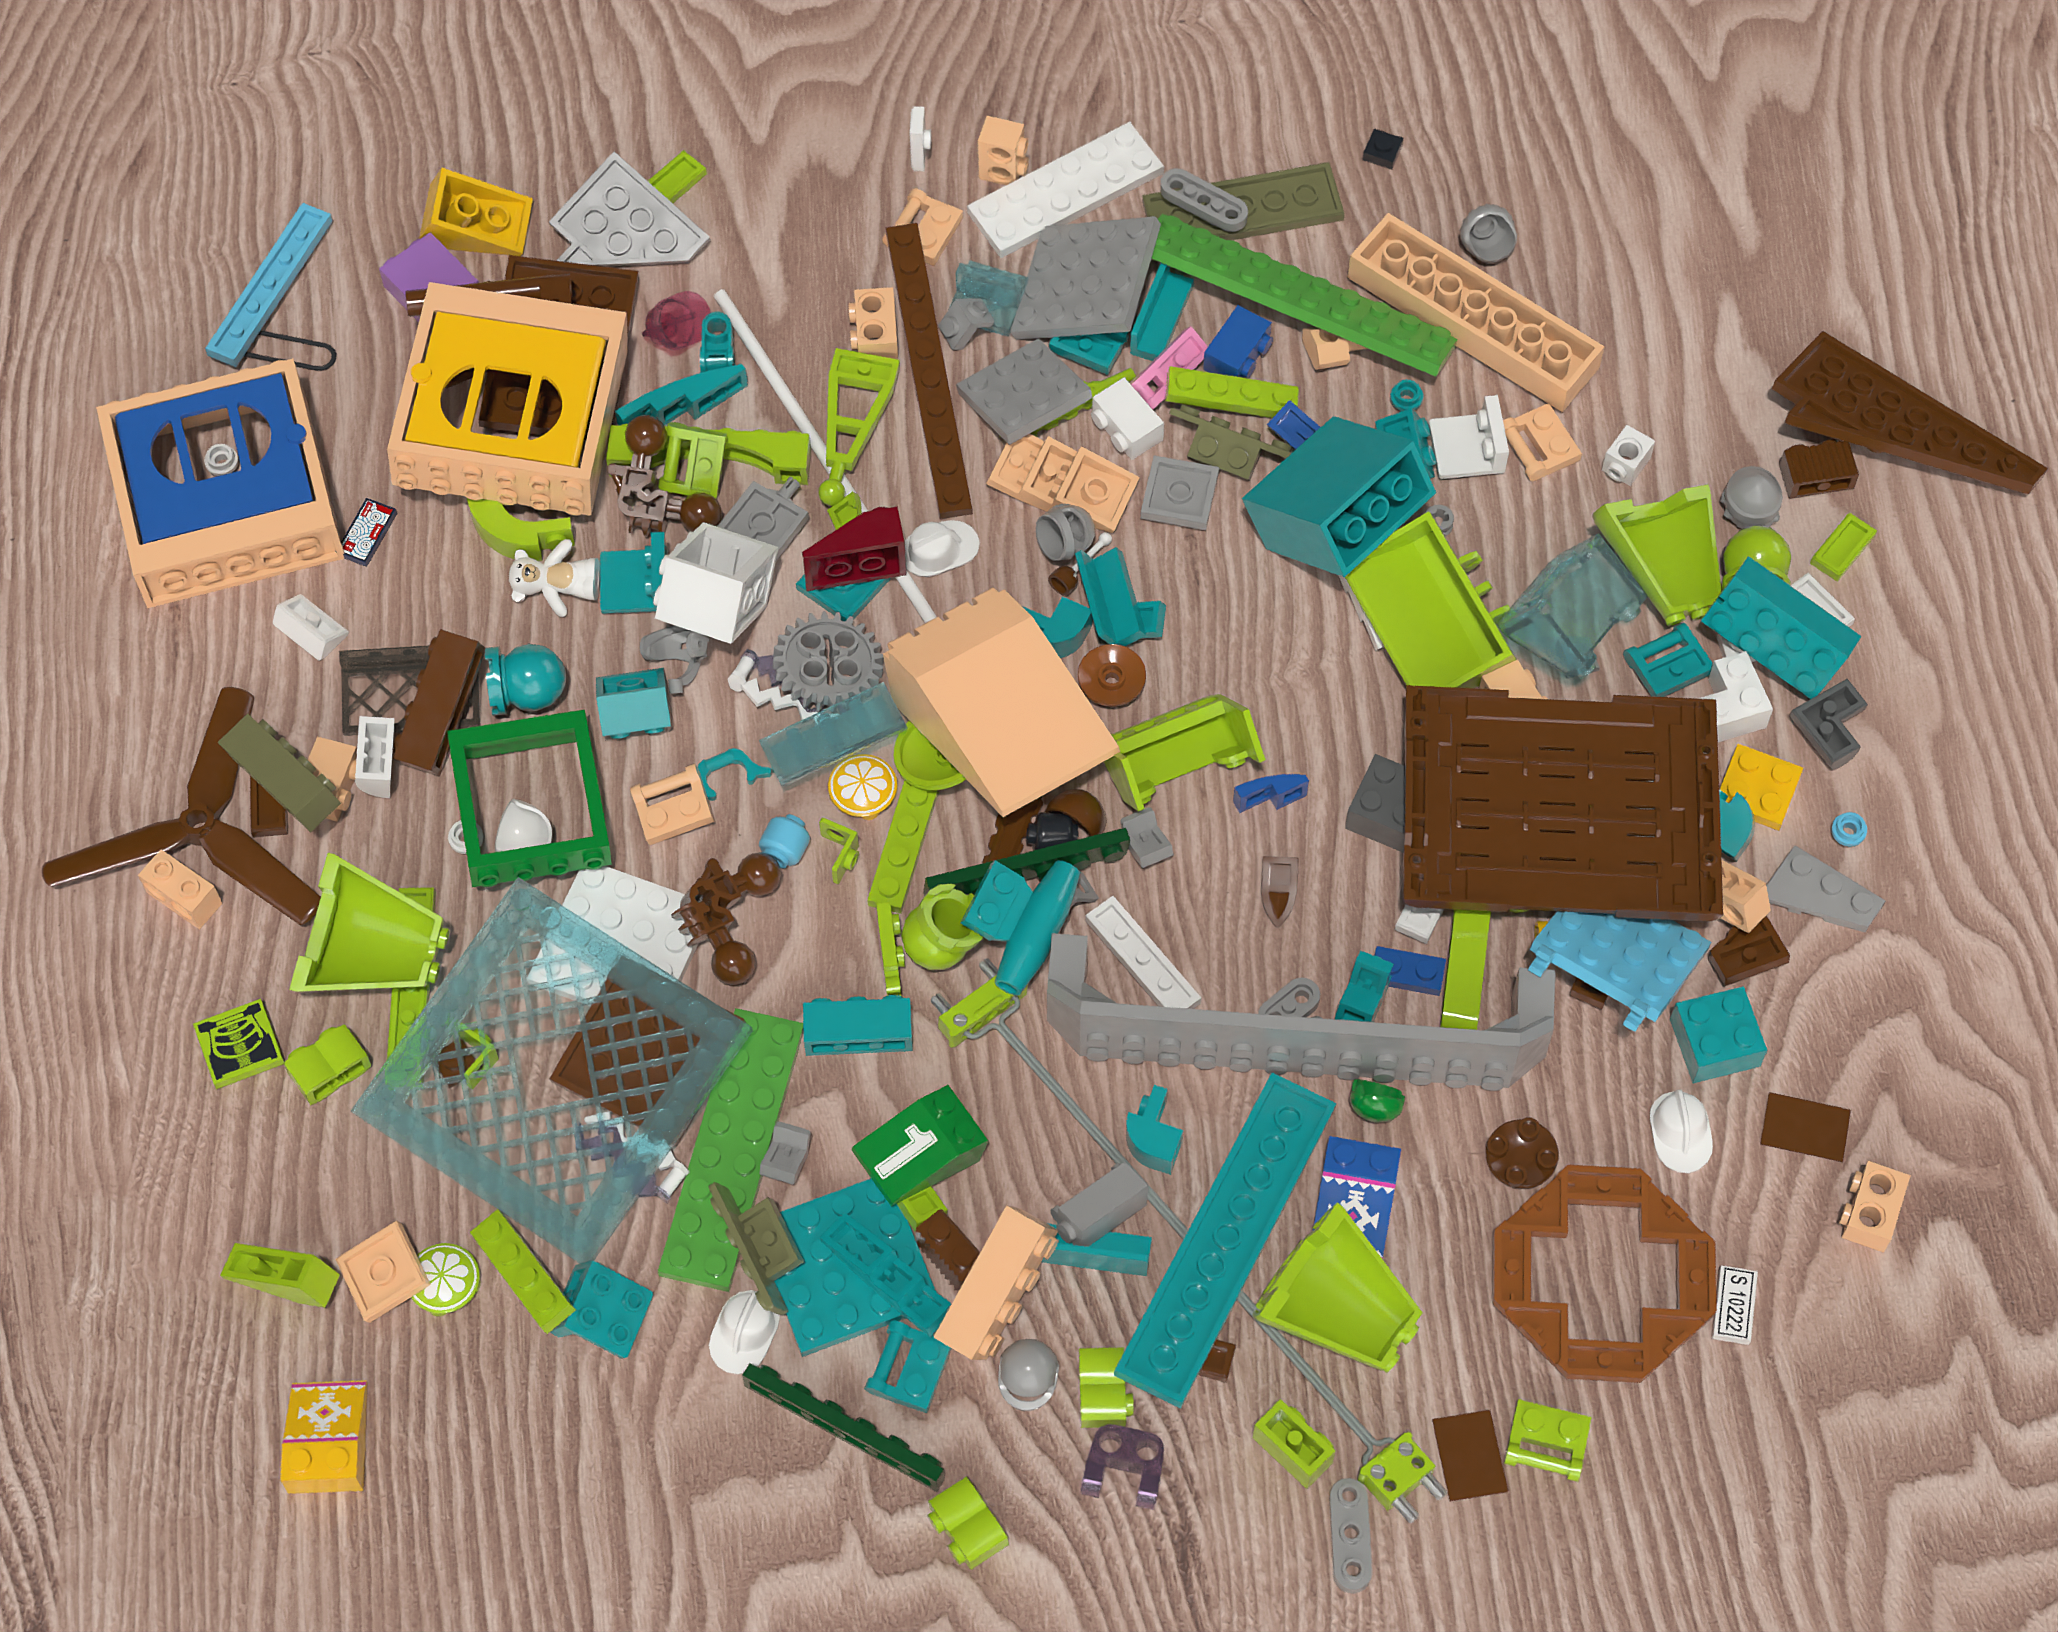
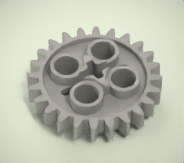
M826 611L822 612L821 619H816L812 613H809L807 623L798 617L796 618L795 628L787 625L785 635L779 634L777 645L774 646L772 668L776 670L775 680L782 681L781 690L783 692L792 689V701L799 697L804 698L803 707L805 708L811 702L816 703V711L819 712L824 704L828 705L831 713H834L836 704H840L845 711L848 710L849 701L859 706L862 696L870 698L872 688L877 689L879 678H882L884 658L883 654H880L881 643L874 642L875 633L869 632L864 634V623L854 627L852 625V616L845 622L841 621L839 612L835 614L833 619L828 618ZM824 638L829 639L832 686H829L827 683V658L824 656Z

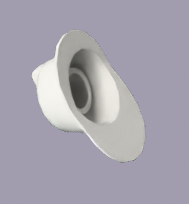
M948 520L939 523H923L915 528L913 533L905 540L906 568L916 576L931 577L963 566L972 561L978 553L980 545L978 534L971 526L961 521Z
M1682 1090L1661 1095L1654 1101L1650 1109L1654 1145L1659 1159L1666 1167L1676 1172L1691 1173L1700 1170L1708 1163L1712 1154L1713 1143L1708 1114L1703 1103L1695 1096Z
M743 1291L730 1297L723 1306L712 1331L709 1343L711 1357L716 1365L727 1373L742 1374L749 1363L759 1366L766 1356L778 1328L780 1315L762 1308L756 1298L755 1293L757 1291Z

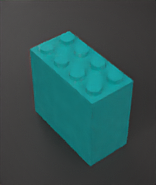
M1333 416L1241 499L1266 550L1345 577L1436 494V490L1413 440Z

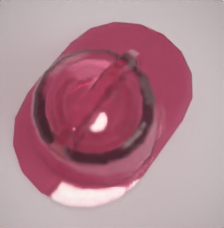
M684 291L659 301L648 312L645 318L646 329L642 332V336L649 337L659 347L672 351L681 350L702 340V321L706 315L711 313L705 299L698 293Z

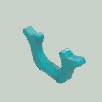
M736 748L728 749L709 759H703L697 766L708 801H715L717 798L716 792L707 784V777L711 772L732 763L739 764L746 770L747 783L753 785L758 778L771 777V768L755 764L742 750Z

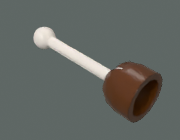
M1106 532L1100 534L1099 541L1086 554L1092 558L1103 546H1107L1112 542L1111 535ZM1078 563L1072 568L1061 566L1049 575L1048 581L1057 593L1067 596L1075 589L1078 583V575L1076 574L1079 570Z

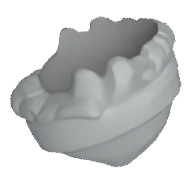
M1756 466L1741 468L1731 476L1726 489L1722 493L1721 502L1726 506L1724 516L1727 519H1731L1737 527L1742 529L1755 525L1770 527L1780 519L1779 510L1783 496L1779 482L1769 471Z

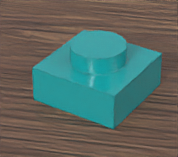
M1161 601L1137 602L1146 636L1143 638L1162 637L1166 605Z

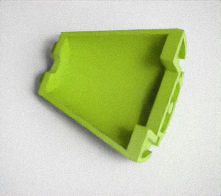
M1708 484L1682 489L1663 501L1634 506L1631 499L1607 503L1593 513L1592 517L1595 525L1662 615L1667 626L1681 623L1690 615L1692 621L1704 617L1715 599L1722 592L1711 490Z
M327 853L318 885L322 891L305 956H298L289 990L311 992L425 987L428 982L435 984L440 970V963L436 962L439 948H446L450 929L443 927V917L337 855Z
M1337 1202L1313 1225L1315 1230L1309 1233L1304 1240H1300L1279 1267L1255 1305L1260 1312L1255 1309L1252 1316L1259 1322L1388 1373L1400 1358V1355L1397 1353V1347L1402 1341L1405 1345L1408 1344L1419 1330L1416 1322L1423 1312L1344 1207Z

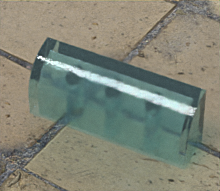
M882 682L759 740V743L779 786L784 788L907 730V726L886 685Z

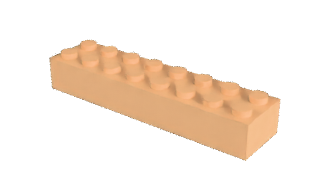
M1390 213L1386 214L1350 256L1348 278L1401 312L1414 315L1421 321L1435 327L1446 328L1450 331L1451 336L1457 339V347L1549 403L1562 413L1600 368L1604 351L1603 345Z

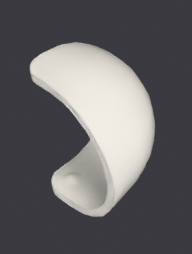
M512 799L506 806L499 823L495 840V852L551 843L552 827L549 820L535 806L521 800Z

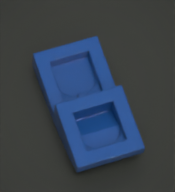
M1281 774L1248 781L1234 787L1233 803L1238 812L1242 813L1270 799L1276 810L1306 797L1309 780L1306 775Z

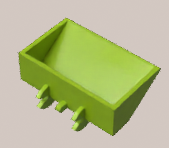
M1430 511L1394 531L1346 575L1345 579L1406 685L1475 688L1480 686L1483 675L1517 660L1498 628L1508 621L1514 613L1509 605L1502 606L1491 612L1488 611L1481 596L1493 589L1489 581H1485L1474 587L1467 575L1468 572L1483 561L1477 551L1458 558Z

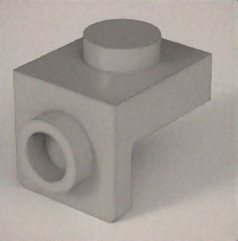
M955 299L938 326L952 350H962L978 327H991L995 320L982 299Z
M1151 807L1120 820L1121 828H1126L1130 837L1128 849L1142 868L1174 855L1171 843L1157 826L1155 812Z
M778 1121L774 1126L772 1143L761 1162L759 1175L794 1185L808 1157L811 1132L807 1129Z

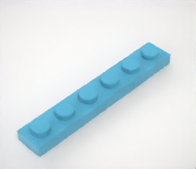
M305 203L301 204L206 346L207 356L237 367L331 225L332 217L330 213Z

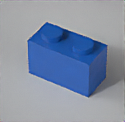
M1237 305L1205 350L1203 370L1210 373L1249 378L1256 367V360L1259 355H1265L1272 345L1273 337L1270 336L1272 322Z

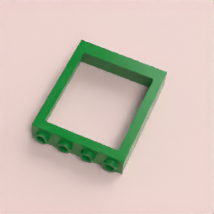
M585 709L447 731L472 887H491L503 882L527 881L533 877L563 875L570 871L582 869L595 870L602 866L612 865ZM576 742L593 836L481 854L466 760Z

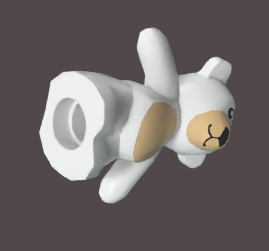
M569 539L561 541L549 554L544 564L529 558L524 550H517L515 561L512 563L509 571V583L513 589L512 599L515 602H522L527 595H533L542 591L555 614L559 617H564L567 614V608L559 597L558 592L587 600L598 599L600 587L599 559L589 558L575 562H562L572 548V542Z

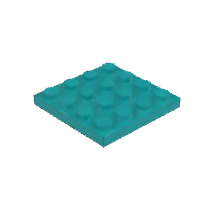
M871 1178L780 1212L804 1262L774 1282L788 1309V1312L785 1314L802 1357L889 1325L891 1320L901 1321L906 1319L820 1240L819 1237L843 1213L846 1212L893 1248L898 1258L923 1276L926 1284L935 1290L907 1219L897 1204L890 1206Z

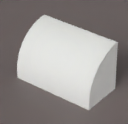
M359 716L355 783L363 792L381 798H390L394 718Z

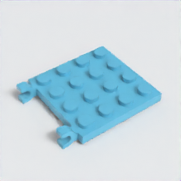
M1557 911L1532 943L1530 951L1534 952L1537 956L1531 963L1528 971L1541 977L1551 963L1555 964L1628 1006L1631 1012L1626 1017L1623 1025L1636 1032L1645 1017L1654 1022L1657 1021L1705 956L1712 942L1702 937L1698 932L1689 930L1674 920L1624 918L1606 913Z

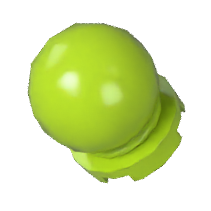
M1755 525L1741 529L1729 539L1723 557L1726 575L1722 580V590L1748 556L1790 585L1791 581L1787 576L1791 564L1790 548L1785 539L1774 529Z
M942 884L931 889L923 897L919 906L909 913L904 923L901 938L906 954L916 964L928 970H946L962 961L966 952L974 948L983 938L960 923L974 895L970 893L967 896L962 891L953 889L956 886L954 884Z

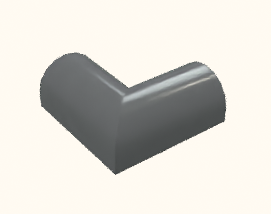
M1845 679L1793 709L1790 716L1828 766L1834 770L1847 764L1859 752L1861 746L1843 725V722L1864 711L1868 704L1851 682Z

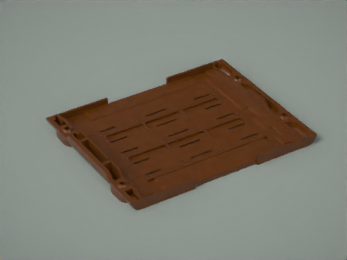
M1406 685L1403 856L1405 904L1416 908L1508 912V909L1615 914V917L1687 921H1714L1723 916L1716 699L1613 695L1612 702L1511 698L1508 697L1509 690ZM1539 749H1556V750H1539ZM1626 753H1643V754H1626ZM1470 773H1488V774H1470ZM1556 777H1574V778H1556ZM1461 800H1479V801H1461ZM1546 804H1565V805H1546ZM1632 808H1651V809H1632ZM1468 828H1488V829H1468ZM1554 832H1573V833H1554ZM1471 856H1488V857H1471ZM1556 860H1575V861H1556Z

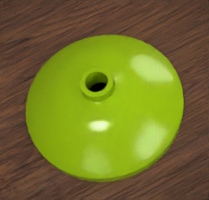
M910 720L904 725L896 739L893 756L895 766L905 781L920 789L941 790L953 787L967 780Z

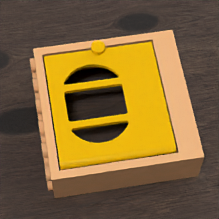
M429 282L387 447L392 485L407 490H428L439 495L454 494L465 496L472 500L487 499L498 501L505 505L519 504L532 506L537 510L551 509L564 511L570 515L584 514L591 516L628 351L627 312ZM602 357H605L580 468H578ZM474 368L462 424L457 429L444 416L441 408V397L451 379L465 370ZM487 369L532 376L516 439L471 432ZM546 379L557 389L561 397V415L551 430L538 438L529 440L542 380Z

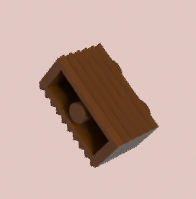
M1835 439L1826 440L1817 446L1793 445L1784 450L1779 464L1788 498L1854 489L1859 477L1850 443Z
M939 1209L916 1227V1242L918 1248H921L922 1253H926V1258H931V1263L935 1264L936 1269H940V1274H945V1279L949 1280L950 1285H954V1290H960L980 1251L942 1209Z

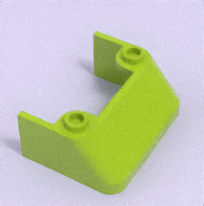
M1216 694L1201 698L1111 734L1118 744L1120 752L1104 761V764L1123 801L1139 812L1145 809L1143 804L1152 799L1151 795L1156 792V785L1214 762L1225 764L1227 768H1233L1245 763V758L1247 757L1259 763L1265 761V757L1249 709L1224 695Z

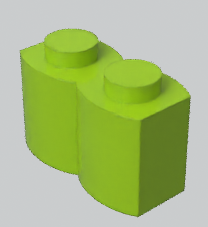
M345 1024L337 1028L330 1027L320 1034L314 1044L296 1048L284 1062L288 1075L310 1105L327 1098L341 1085L355 1080L371 1067L368 1055Z
M1124 1347L1079 1348L1081 1428L1126 1427V1416H1133V1394H1126L1125 1381L1113 1376L1115 1368L1124 1353Z
M967 1477L928 1501L931 1512L927 1514V1517L938 1534L944 1531L950 1538L952 1543L947 1545L959 1565L965 1562L972 1570L1009 1545L1008 1537Z

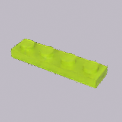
M1170 366L1167 372L1165 401L1273 418L1289 400L1298 407L1299 387Z
M904 780L867 899L868 906L877 908L876 903L890 902L891 911L902 914L939 790L920 789Z
M499 1209L470 1231V1234L546 1334L576 1311Z

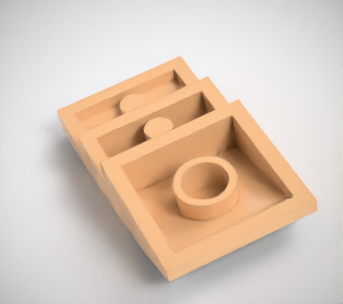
M1028 434L1010 445L1006 442L986 484L1046 512L1059 504L1079 506L1091 515L1096 529L1113 533L1140 477L1082 446L1076 451L1049 436L1043 441L1032 434Z

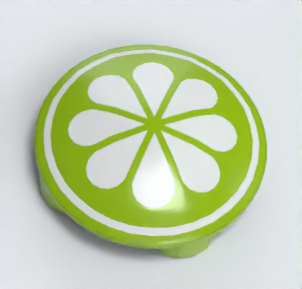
M450 1243L435 1244L422 1250L417 1255L431 1285L411 1298L420 1308L430 1312L432 1315L443 1316L446 1313L462 1308L479 1291L480 1272L478 1264L471 1253L463 1247Z

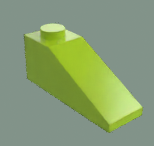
M235 1243L220 1276L226 1280L299 1304L325 1308L340 1274L315 1255Z

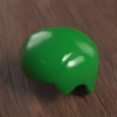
M1354 1079L1350 1102L1353 1110L1361 1118L1373 1123L1392 1121L1402 1113L1405 1096L1402 1095L1399 1089L1376 1082Z

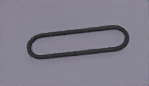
M262 330L258 333V335L323 347L331 352V360L326 365L315 366L295 362L296 367L323 371L330 368L336 361L337 354L335 349L329 344ZM246 352L244 357L269 362L284 360Z

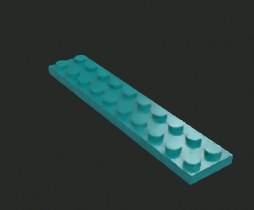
M1271 1073L1115 1368L1113 1376L1181 1409L1320 1140L1337 1103L1275 1073Z

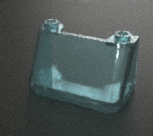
M1598 533L1551 560L1499 620L1497 626L1507 638L1568 677L1578 676L1579 679H1582L1596 668L1594 662L1597 659V655L1593 651L1594 648L1615 623L1621 620L1627 623L1634 619L1641 612L1639 606L1648 596Z

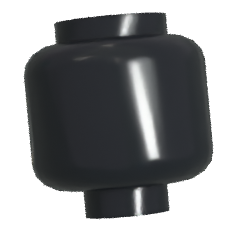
M1041 812L1035 818L1034 823H1028L1026 844H1032L1033 851L1078 840V825L1073 824L1071 817L1066 814Z

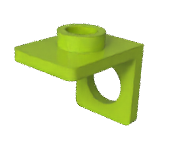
M822 817L819 822L821 836L844 846L832 867L833 883L839 884L846 870L851 871L859 856V851H857L859 848L858 833ZM830 829L839 832V833H840L841 835H843L844 837L839 836V835L833 833Z
M457 1021L455 1028L458 1036L481 1052V1055L464 1074L468 1087L473 1090L499 1058L495 1046L491 1044L492 1040L486 1033L478 1028L471 1030L460 1021ZM484 1063L482 1069L476 1074L479 1067Z

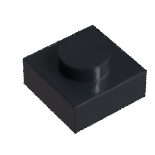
M1374 128L1363 152L1362 160L1392 170L1402 149L1404 138Z

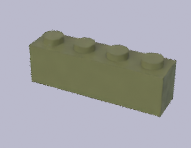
M247 714L217 743L311 833L341 804L332 794L336 787L322 773L318 777L314 776L313 773L316 771V768L303 755L296 759L293 755L297 751L283 737L277 741L274 738L277 732L264 719L257 723Z

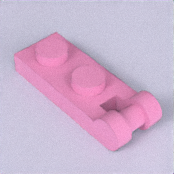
M1192 326L1184 329L1130 382L1131 386L1152 409L1155 408L1166 397L1169 367L1193 370L1204 359V352L1208 346ZM1151 379L1158 386L1155 391L1147 384Z

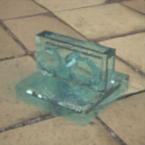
M970 260L968 265L960 263L956 271V293L951 305L955 299H982L995 322L991 327L978 328L1009 337L1029 277Z

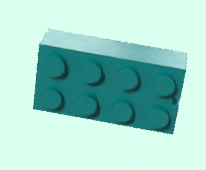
M1749 556L1701 620V622L1742 651H1746L1749 656L1810 699L1819 695L1848 659L1862 637Z

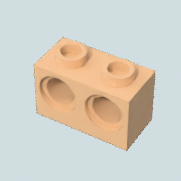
M991 116L986 117L978 139L979 179L1008 185L1018 180L1020 176H1025L1029 163V158L1025 157L1029 139L1024 138V124Z
M893 287L854 290L855 303H849L850 323L856 322L857 330L850 331L851 349L858 350L860 353L898 359Z
M162 849L138 874L146 893L199 930L222 905L214 885Z
M1722 860L1723 916L1721 919L1749 933L1771 911L1766 883Z
M1870 1161L1867 1162L1863 1172L1856 1171L1849 1189L1850 1192L1855 1193L1852 1204H1845L1839 1221L1840 1224L1845 1225L1842 1238L1885 1252L1892 1239L1911 1175ZM1876 1184L1881 1186L1885 1194L1874 1193L1869 1185ZM1866 1216L1871 1218L1876 1226L1868 1227L1864 1225L1859 1217Z

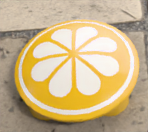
M868 754L850 756L838 763L831 772L828 781L829 797L831 802L842 812L851 816L862 817L865 820H873L895 798L897 792L896 775L891 766L879 757Z

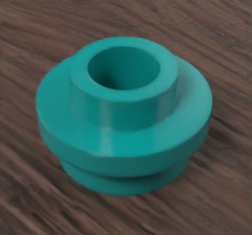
M1402 380L1392 388L1390 400L1392 405L1400 411L1410 408L1416 410L1423 402V391L1415 381ZM1402 396H1409L1412 399H1404Z

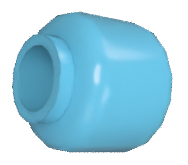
M790 814L786 815V817L772 818L760 838V850L773 856L779 863L780 868L784 869L787 866L798 864L810 841V835L804 828L805 823L800 818Z

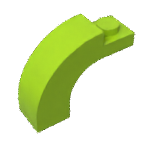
M467 498L470 514L477 533L489 547L501 555L515 559L516 551L521 549L528 554L529 558L543 561V549L554 550L565 539H569L572 542V546H575L570 517L534 522L523 521L510 515L505 510L504 504L498 501L487 499L472 500Z

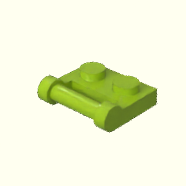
M669 422L667 424L669 440L664 474L659 478L658 488L663 491L688 496L695 492H705L717 499L727 433ZM682 439L691 440L685 481L676 478Z
M1518 1399L1504 1464L1516 1466V1463L1567 1475L1568 1480L1579 1482L1592 1417ZM1525 1442L1572 1454L1571 1460L1521 1449L1520 1444Z

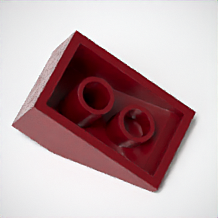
M898 506L891 508L877 507L872 511L863 512L804 550L802 557L806 591L907 575L905 541Z

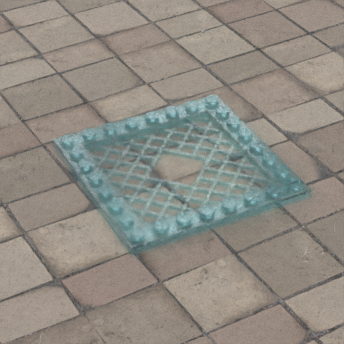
M518 877L351 1109V1112L580 1264L596 1259L751 1035L753 1028ZM528 928L537 933L523 937ZM546 940L566 953L549 956ZM540 941L543 958L524 961L521 944ZM516 946L518 963L502 966ZM575 958L595 972L578 975ZM569 959L572 976L553 980L550 963ZM544 964L547 982L528 985L525 968ZM520 969L522 987L503 991L500 973ZM495 976L498 992L481 995ZM604 977L624 990L607 994ZM598 978L601 995L582 999L579 982ZM573 983L576 1001L557 1004L554 987ZM549 988L552 1006L532 1009L529 992ZM524 993L527 1011L508 1015L505 997ZM633 996L653 1009L636 1013ZM628 997L631 1014L611 1018L608 1001ZM499 999L502 1016L483 1020L480 1002ZM603 1002L606 1019L586 1023L583 1006ZM474 1005L477 1021L461 1024ZM578 1007L581 1024L561 1028L559 1011ZM553 1012L556 1030L536 1033L534 1016ZM663 1015L683 1028L666 1032ZM657 1016L660 1033L641 1037L638 1019ZM528 1018L531 1035L512 1039L509 1021ZM632 1021L635 1038L616 1042L613 1025ZM503 1023L506 1040L486 1044L484 1027ZM607 1026L610 1043L591 1047L588 1030ZM478 1028L481 1045L462 1049L459 1032ZM582 1031L593 1098L524 1112L513 1045ZM692 1034L700 1038L695 1048ZM453 1035L456 1051L439 1054ZM686 1035L689 1052L670 1056L667 1038ZM661 1040L664 1057L645 1061L642 1044ZM636 1045L639 1063L620 1066L617 1049ZM507 1047L510 1064L491 1068L487 1050ZM611 1050L614 1068L595 1072L592 1054ZM482 1052L485 1070L472 1072L469 1076L467 1073L465 1074L463 1056ZM457 1057L460 1075L441 1079L438 1061ZM686 1060L674 1077L671 1063ZM432 1064L435 1080L419 1083ZM666 1064L669 1082L649 1086L646 1068ZM641 1069L644 1087L624 1091L621 1073ZM511 1071L514 1089L495 1093L492 1075ZM616 1074L619 1092L599 1096L596 1078ZM486 1076L489 1094L470 1098L467 1080ZM461 1082L464 1099L445 1103L442 1085ZM436 1087L439 1105L420 1108L417 1091ZM666 1089L653 1107L651 1092ZM410 1094L412 1096L413 1108L404 1103ZM645 1094L648 1111L629 1115L626 1097ZM515 1096L518 1113L499 1117L496 1099ZM620 1099L623 1117L603 1120L601 1103ZM490 1101L493 1119L474 1122L471 1105ZM595 1104L598 1122L579 1126L576 1108ZM465 1106L468 1124L449 1128L446 1110ZM570 1109L573 1127L553 1131L550 1113ZM440 1111L442 1127L425 1117L424 1114ZM545 1115L547 1133L528 1136L525 1118ZM645 1119L634 1136H632L630 1122ZM520 1120L522 1138L503 1142L500 1124ZM624 1123L627 1141L608 1145L605 1127ZM494 1125L497 1143L478 1147L475 1129ZM599 1129L602 1147L583 1150L580 1132ZM469 1130L472 1147L452 1134ZM574 1134L577 1152L558 1156L555 1138ZM549 1139L552 1157L532 1161L530 1143ZM524 1144L527 1162L507 1166L504 1148ZM624 1149L612 1166L609 1152ZM499 1150L501 1166L481 1153ZM604 1153L607 1171L587 1175L584 1157ZM578 1158L581 1177L562 1180L559 1162ZM553 1164L556 1182L537 1186L534 1167ZM528 1169L530 1185L510 1172ZM603 1179L591 1196L589 1181ZM583 1183L586 1201L566 1205L563 1187ZM557 1188L560 1205L540 1192ZM582 1209L578 1216L569 1212Z

